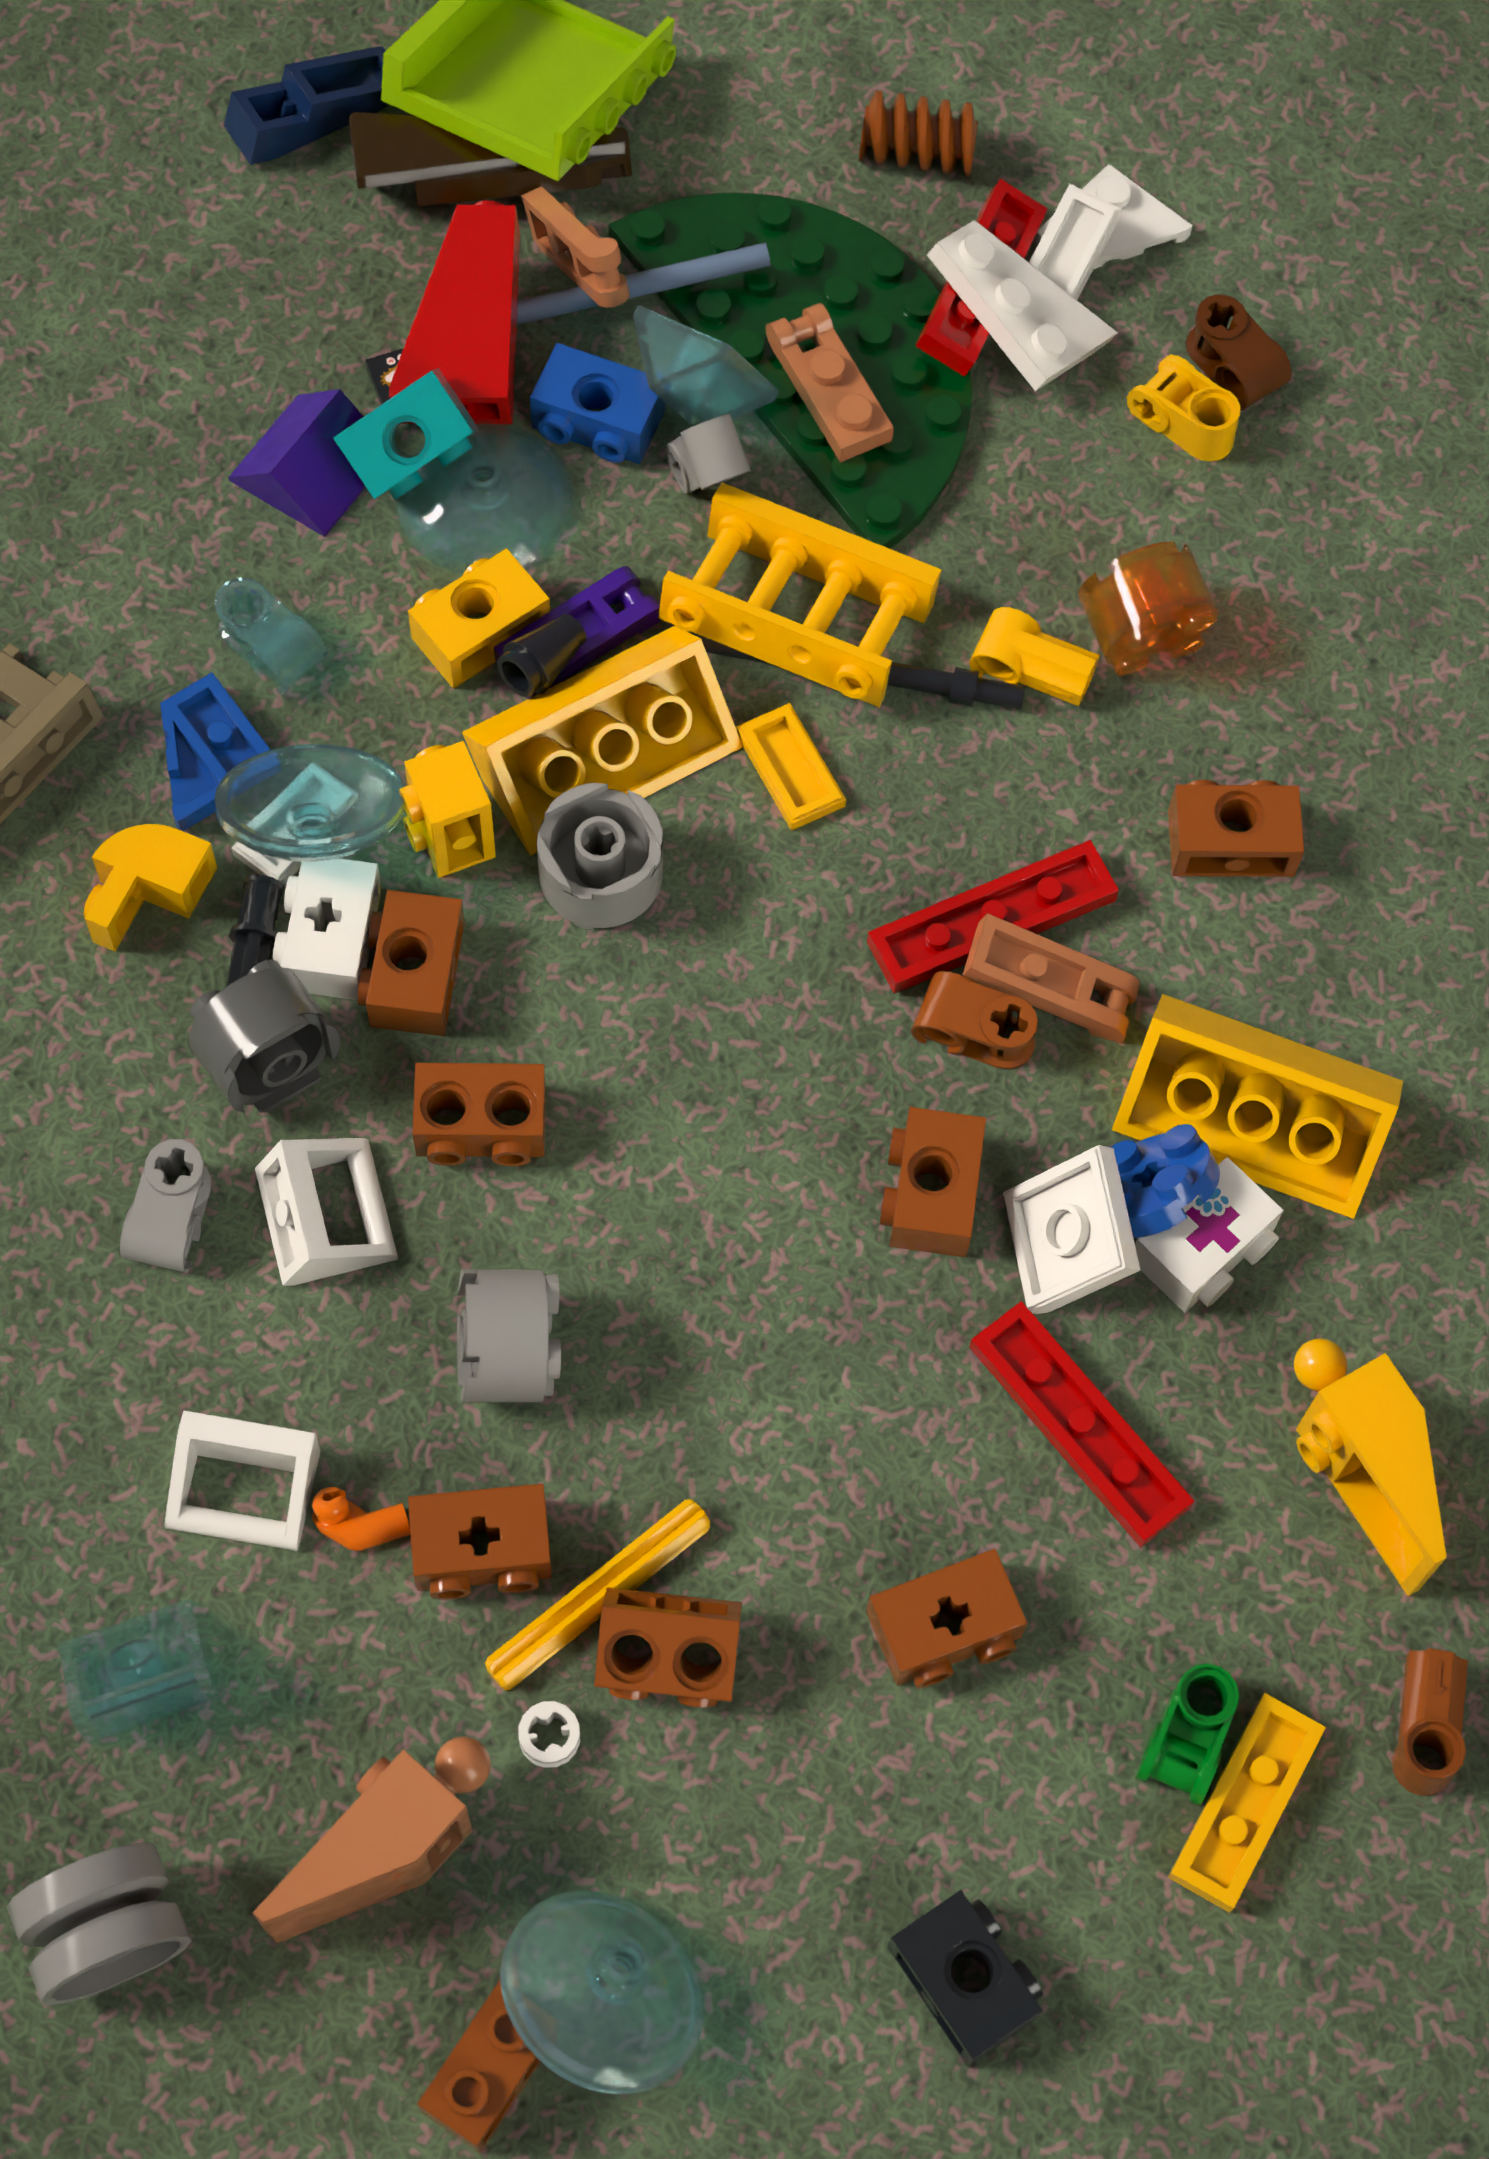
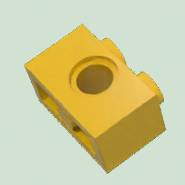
M506 548L490 559L481 558L475 561L466 569L463 576L441 590L432 589L422 595L416 601L414 607L408 610L411 638L454 689L496 662L494 659V647L550 612V598ZM475 612L487 614V616L480 619L466 617Z

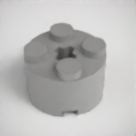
M603 783L580 785L558 796L545 812V818L540 826L537 838L539 881L546 900L561 916L584 929L609 928L623 925L644 913L660 892L663 875V832L659 818L652 806L643 797L630 790L626 794L621 791L608 789V784Z
M462 1269L459 1278L458 1296H465L466 1309H461V1315H457L458 1387H462L460 1394L461 1403L542 1402L544 1396H553L554 1379H559L561 1372V1344L559 1338H548V1333H551L552 1314H558L559 1310L558 1275L544 1274L543 1269Z

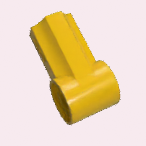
M1000 607L994 609L972 654L969 665L971 670L979 671V677L981 678L985 673L1007 683H1021L1079 706L1090 685L1100 655L1042 633L1037 621L1021 610L1011 607Z

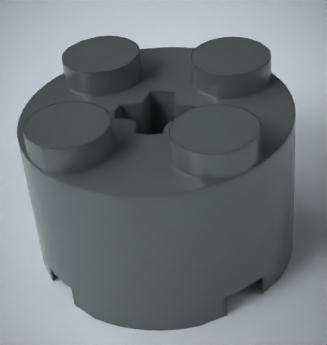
M272 959L258 963L246 976L231 983L223 990H214L203 994L193 1003L190 1009V1015L194 1020L189 1035L190 1048L236 1111L245 1113L243 1105L253 1104L260 1113L275 1109L316 1084L322 1078L316 1068L327 1054L334 1061L340 1049L341 1041L337 1029L293 972L283 969L277 961Z

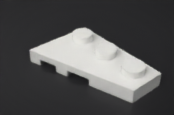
M975 220L938 241L927 254L929 259L1035 391L1098 351L1118 333Z

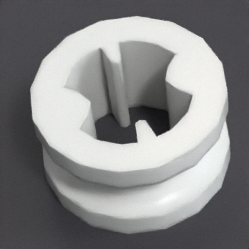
M555 1701L540 1702L530 1707L522 1716L518 1727L520 1747L524 1756L533 1764L544 1768L558 1767L567 1763L576 1754L580 1744L579 1722L574 1712L566 1705ZM553 1718L563 1721L566 1725L561 1727V1734L563 1736L569 1735L563 1747L551 1744L544 1752L538 1750L533 1745L538 1742V1737L536 1733L530 1734V1731L536 1722L547 1726L552 1722Z

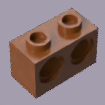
M415 1063L412 1135L416 1156H427L429 1162L442 1166L462 1164L466 1161V1156L492 1157L494 1163L503 1166H521L529 1163L531 1157H544L546 1109L544 1064ZM444 1109H455L464 1114L458 1122L451 1125H441L432 1120L435 1114ZM511 1109L523 1111L528 1115L525 1121L514 1126L504 1125L496 1120L502 1112Z
M607 1587L601 1611L594 1687L609 1688L611 1695L628 1700L646 1699L650 1693L675 1695L678 1702L693 1707H712L717 1705L718 1700L732 1702L742 1602ZM637 1635L644 1638L650 1644L652 1651L643 1658L632 1659L624 1656L618 1650L616 1642L623 1636ZM704 1642L715 1647L721 1657L712 1665L698 1666L686 1658L684 1650L691 1644Z
M500 1979L418 2101L417 2106L421 2113L481 2154L561 2032L560 2020Z

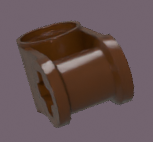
M1215 294L1206 297L1199 304L1195 315L1196 326L1189 332L1186 340V351L1211 381L1221 388L1230 391L1238 399L1240 411L1255 404L1291 380L1292 370L1286 353L1276 341L1263 331L1238 300L1227 295ZM1231 316H1232L1233 318H1232V320H1231L1230 326H1229V328L1227 329L1228 324H1229V321H1230ZM1203 338H1205L1202 348L1200 349L1199 347L1202 344Z

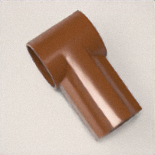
M1430 1648L1421 1651L1410 1650L1406 1655L1398 1745L1392 1758L1393 1773L1399 1784L1407 1791L1419 1796H1432L1442 1791L1463 1765L1466 1755L1465 1741L1462 1738L1468 1660L1456 1656L1454 1652ZM1416 1745H1426L1433 1748L1442 1759L1443 1769L1430 1770L1423 1767L1417 1762L1413 1754V1747Z

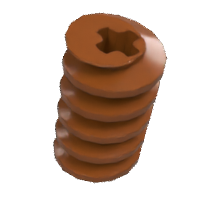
M875 90L869 104L866 105L859 162L863 160L869 147H873L877 165L885 164L891 150H895L899 168H906L913 154L917 153L921 171H928L935 157L940 156L944 174H950L958 159H962L965 175L970 177L979 121L975 120L972 103L965 102L958 117H953L949 99H943L936 113L930 114L926 96H920L913 111H908L904 93H898L892 106L886 108L882 90Z

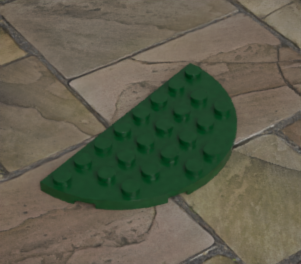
M714 193L689 196L647 207L608 224V235L617 241L620 250L639 272L766 243L771 266L657 292V294L856 536L890 549L923 521L930 508L939 499L947 484L952 480L961 459L969 429L972 383L971 369L964 377L915 346L941 293L908 255L880 234L836 211L805 201L766 194ZM818 303H822L827 309L835 332L894 427L892 441L843 462L838 460L773 352L766 334L767 324L781 318H785L790 322L802 317L803 309ZM811 338L798 343L803 353L816 348Z

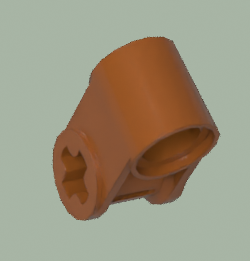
M940 971L936 972L932 977L912 1026L911 1033L917 1041L923 1044L929 1039L948 1046L947 1053L961 1054L996 1068L1010 1070L1021 1067L1033 1055L1035 1047L1034 1036L1036 1035L1038 1019L1035 1009L1028 1001L1021 997L1012 996L980 985L970 978L957 973ZM1013 1011L1017 1012V1018L1012 1016ZM1007 1027L1018 1030L1013 1031L1009 1039L998 1035L1003 1034ZM998 1050H1004L1003 1056L998 1054Z

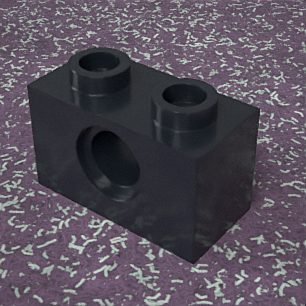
M959 1890L892 1936L887 1948L968 2068L1037 2020L1043 2009L1036 2000L1043 1996V1992L1025 1963L1018 1959L1011 1964L996 1942V1939L1002 1935V1932L985 1904L979 1899L970 1903L962 1890ZM961 1958H973L979 1961L985 1967L988 1974L987 1988L977 1993L961 1990L952 1979V1963Z

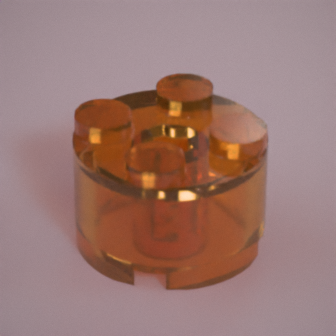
M1175 542L1151 544L1120 556L1111 561L1115 573L1100 582L1095 572L1085 580L1078 591L1079 600L1106 662L1113 666L1118 676L1140 671L1149 664L1148 656L1166 650L1169 651L1173 659L1195 653L1205 644L1201 634L1216 621L1218 616L1217 608L1190 547L1184 544L1182 551L1179 552Z

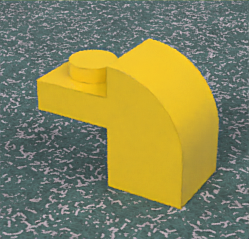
M143 824L129 827L112 835L103 842L93 854L92 859L99 880L104 885L97 884L92 889L84 907V918L93 943L116 952L144 900L189 919L217 870L211 843L179 829L160 824Z

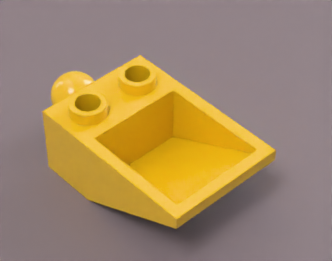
M1312 1339L1298 1349L1294 1358V1371L1298 1380L1308 1389L1318 1391L1296 1428L1301 1436L1296 1440L1297 1448L1301 1457L1313 1472H1325L1407 1596H1410L1420 1590L1447 1558L1424 1408L1386 1353L1346 1375L1347 1358L1341 1347L1328 1339Z

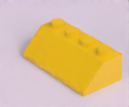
M676 626L462 732L482 780L531 856L537 853L538 832L545 818V812L558 796L569 789L589 783L608 784V789L621 791L626 794L630 790L645 798L743 748L702 639Z
M1162 994L1112 1130L1141 1141L1166 1133L1178 1125H1192L1200 1138L1208 1144L1218 1164L1228 1157L1257 1184L1354 1219L1399 1108L1403 1080Z

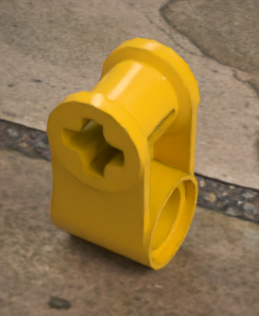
M1172 354L1166 356L1158 366V373L1145 385L1135 386L1128 393L1127 405L1130 412L1155 432H1161L1191 456L1202 461L1212 462L1221 460L1232 450L1240 416L1238 399L1230 391L1221 388L1197 371L1186 359Z

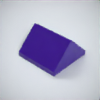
M341 389L297 395L231 473L228 480L325 537L366 488L333 439V437L364 416Z

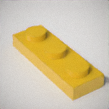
M1264 1693L1167 1878L1230 1913L1245 1888L1326 1727Z

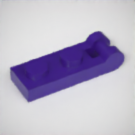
M620 567L494 647V659L497 662L498 658L503 655V648L507 643L557 619L562 614L573 616L584 628L587 641L579 648L578 652L549 687L551 688L635 634H641L662 621L658 618L660 602L654 596H646L639 588L641 581L630 567ZM620 602L625 609L616 614L610 605ZM534 693V694H532L530 697H526V698L529 699V698H531V697L537 695V693Z

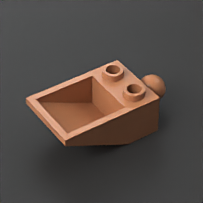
M465 1736L455 1737L447 1741L436 1755V1774L434 1776L404 1749L392 1762L386 1757L378 1760L365 1773L356 1787V1790L361 1794L360 1797L253 1912L267 1935L276 1943H279L425 1884L473 1831L467 1807L455 1794L473 1792L480 1788L487 1780L491 1769V1760L484 1745L474 1738Z

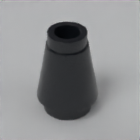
M562 614L557 619L507 643L503 648V655L497 660L498 671L507 686L516 694L522 697H530L534 693L542 694L547 691L578 652L579 648L586 643V632L579 621L573 616Z

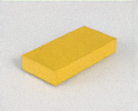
M790 703L736 726L746 753L791 831L846 807L845 796Z

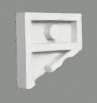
M1110 164L1082 188V190L1119 207L1123 212L1094 269L1102 267L1104 263L1112 259L1124 260L1144 253L1145 248L1173 240L1175 244L1185 241L1191 234L1192 225ZM1052 217L1038 229L1035 235V243L1039 244Z

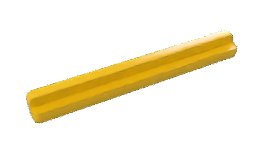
M692 1499L684 1500L487 1657L485 1662L486 1669L493 1680L505 1691L514 1688L601 1618L602 1604L607 1587L635 1590L708 1532L710 1528V1520L704 1510Z

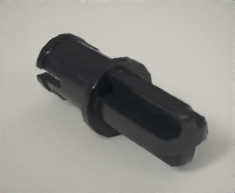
M250 875L244 880V894L238 923L233 925L229 931V938L234 945L226 987L246 976L258 963L270 960L271 949L274 948L277 935L275 926L279 901L284 888L283 884L273 877Z

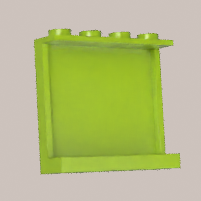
M439 0L383 53L381 101L559 181L575 163L581 164L584 162L592 145L603 134L609 135L614 130L620 116L631 105L636 106L641 102L647 88L659 76L664 77L668 74L674 63L677 50L676 45L672 44L675 19L667 16L648 37H645L564 0Z

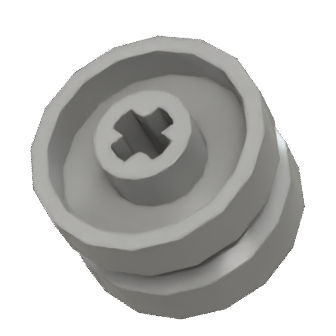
M153 1843L130 1844L83 1858L37 1880L11 1899L7 1905V1910L18 1940L26 1946L44 1947L28 1967L40 2001L44 2005H62L101 1993L165 1964L184 1951L192 1942L178 1905L174 1902L155 1901L168 1884L169 1879L158 1850Z

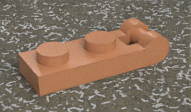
M542 186L522 195L531 233L540 250L599 306L606 308L616 307L626 302L630 297V291L625 275L618 271L622 258L617 241L612 238H600L591 225L585 227L575 217L571 207L566 202L559 203Z
M822 303L803 309L802 317L790 322L785 318H781L766 325L767 338L773 352L840 462L892 441L893 425L835 332L830 315ZM811 338L816 348L803 353L798 343Z
M988 913L978 923L962 974L986 987L1012 996L1021 997L1028 1001L1031 1006L1088 1029L1089 1033L1093 1036L1117 1043L1123 1042L1129 1025V1019L1125 1016L1128 1004L1131 1005L1135 1002L1140 987V981L1130 973ZM1093 989L1099 991L1100 995L1104 997L1102 1004L1090 1000Z

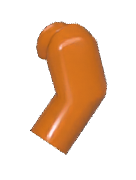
M327 1487L320 1490L312 1500V1509L314 1511L312 1513V1520L319 1532L348 1550L361 1551L411 1535L403 1503L367 1513L347 1500L345 1491L337 1487Z

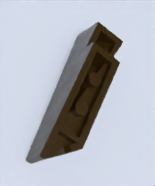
M354 112L349 117L358 189L414 182L418 206L519 196L541 186L548 192L586 189L601 185L602 179L632 176L629 136L623 127H615L609 135L603 134L592 145L584 162L581 164L575 163L559 181H556L414 115Z

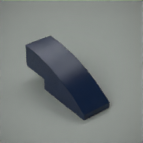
M377 46L286 64L281 82L231 92L224 127L248 163L253 165L282 157L350 125L349 117L354 112L376 113L390 105L381 101L383 53L386 50L383 46Z

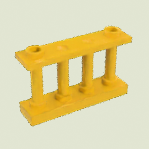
M722 482L712 498L707 537L716 541L692 580L671 571L666 573L663 578L658 618L684 631L694 632L830 687L849 698L859 699L880 707L884 700L892 660L881 655L902 616L925 623L934 605L942 569ZM738 550L770 562L748 602L715 589ZM792 572L825 584L803 624L770 612ZM847 594L880 606L858 647L825 634Z

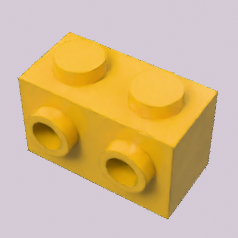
M464 741L449 746L434 745L419 752L415 758L404 761L407 786L399 789L400 798L407 815L403 818L404 826L415 853L426 849L437 877L440 878L495 858L491 802Z

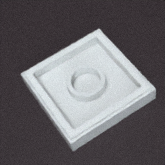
M1098 1145L1003 1192L1026 1306L1032 1314L1051 1312L1140 1271L1114 1148Z

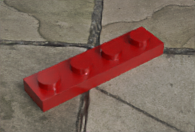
M1000 178L991 190L976 222L1025 259L1048 208ZM947 281L915 346L965 377L975 364L989 333Z
M1088 840L868 932L867 944L891 990L895 994L931 979L936 972H948L965 965L978 923L987 913L1039 934L1115 902L1119 889L1091 840Z
M1022 1301L971 1339L969 1348L1140 1548L1192 1507L1194 1503L1193 1498Z

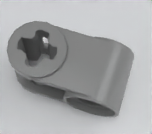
M730 414L722 415L680 432L681 436L666 445L669 467L683 494L691 493L699 488L703 490L751 471Z
M169 1139L160 1142L148 1154L134 1203L131 1205L124 1221L120 1241L121 1258L185 1273L190 1270L192 1262L186 1261L192 1240L199 1242L201 1221L209 1199L212 1183L201 1153L192 1143L183 1139ZM187 1167L191 1175H181L176 1180L175 1185H170L166 1176H178L181 1168Z

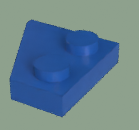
M212 672L160 703L166 740L167 768L173 802L172 812L176 827L179 830L185 831L281 772L277 757Z

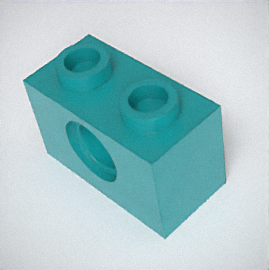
M437 368L428 372L333 437V439L372 497L375 499L388 491L395 501L424 481L418 472L419 469L436 458L445 467L472 449L473 446L467 437L479 428L440 369ZM404 421L417 424L424 432L425 445L418 455H408L402 452L396 444V430Z

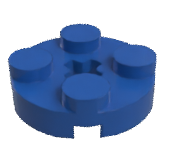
M1178 1125L1166 1133L1146 1138L1137 1143L1131 1140H1124L1111 1146V1148H1114L1133 1238L1154 1235L1178 1225L1188 1218L1183 1207L1191 1203L1197 1195H1199L1204 1204L1213 1195L1220 1179L1219 1165L1208 1144L1200 1138L1192 1125Z

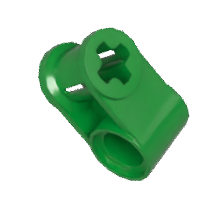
M1206 1663L1195 1665L1184 1673L1171 1692L1160 1722H1157L1136 1772V1779L1146 1782L1148 1779L1153 1778L1189 1794V1802L1198 1806L1202 1804L1218 1767L1223 1751L1221 1747L1238 1705L1239 1692L1237 1683L1229 1672L1220 1666ZM1195 1685H1203L1212 1689L1219 1698V1713L1213 1716H1204L1195 1712L1188 1703L1187 1689Z

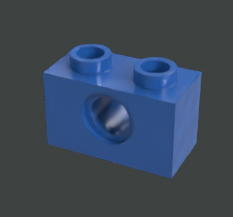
M556 343L530 396L531 427L537 429L544 438L553 443L566 444L572 441L592 448L600 458L606 461L620 463L625 459L640 465L666 410V379ZM594 408L603 409L602 411H590V409Z

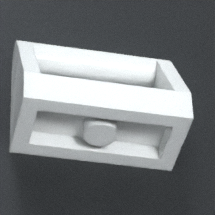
M368 1139L280 1140L255 1167L283 1286L298 1285L398 1259ZM348 1161L368 1244L330 1246L311 1169Z
M183 1410L176 1439L165 1528L298 1551L321 1452L316 1433ZM197 1456L294 1472L287 1522L186 1505Z

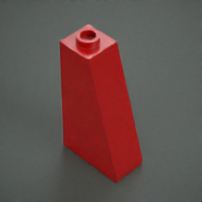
M484 200L474 205L456 206L391 380L389 399L431 370L439 368L476 424L513 425L520 259V228L516 205H503L497 201ZM404 421V422H402L401 424H415V423L409 422V421Z

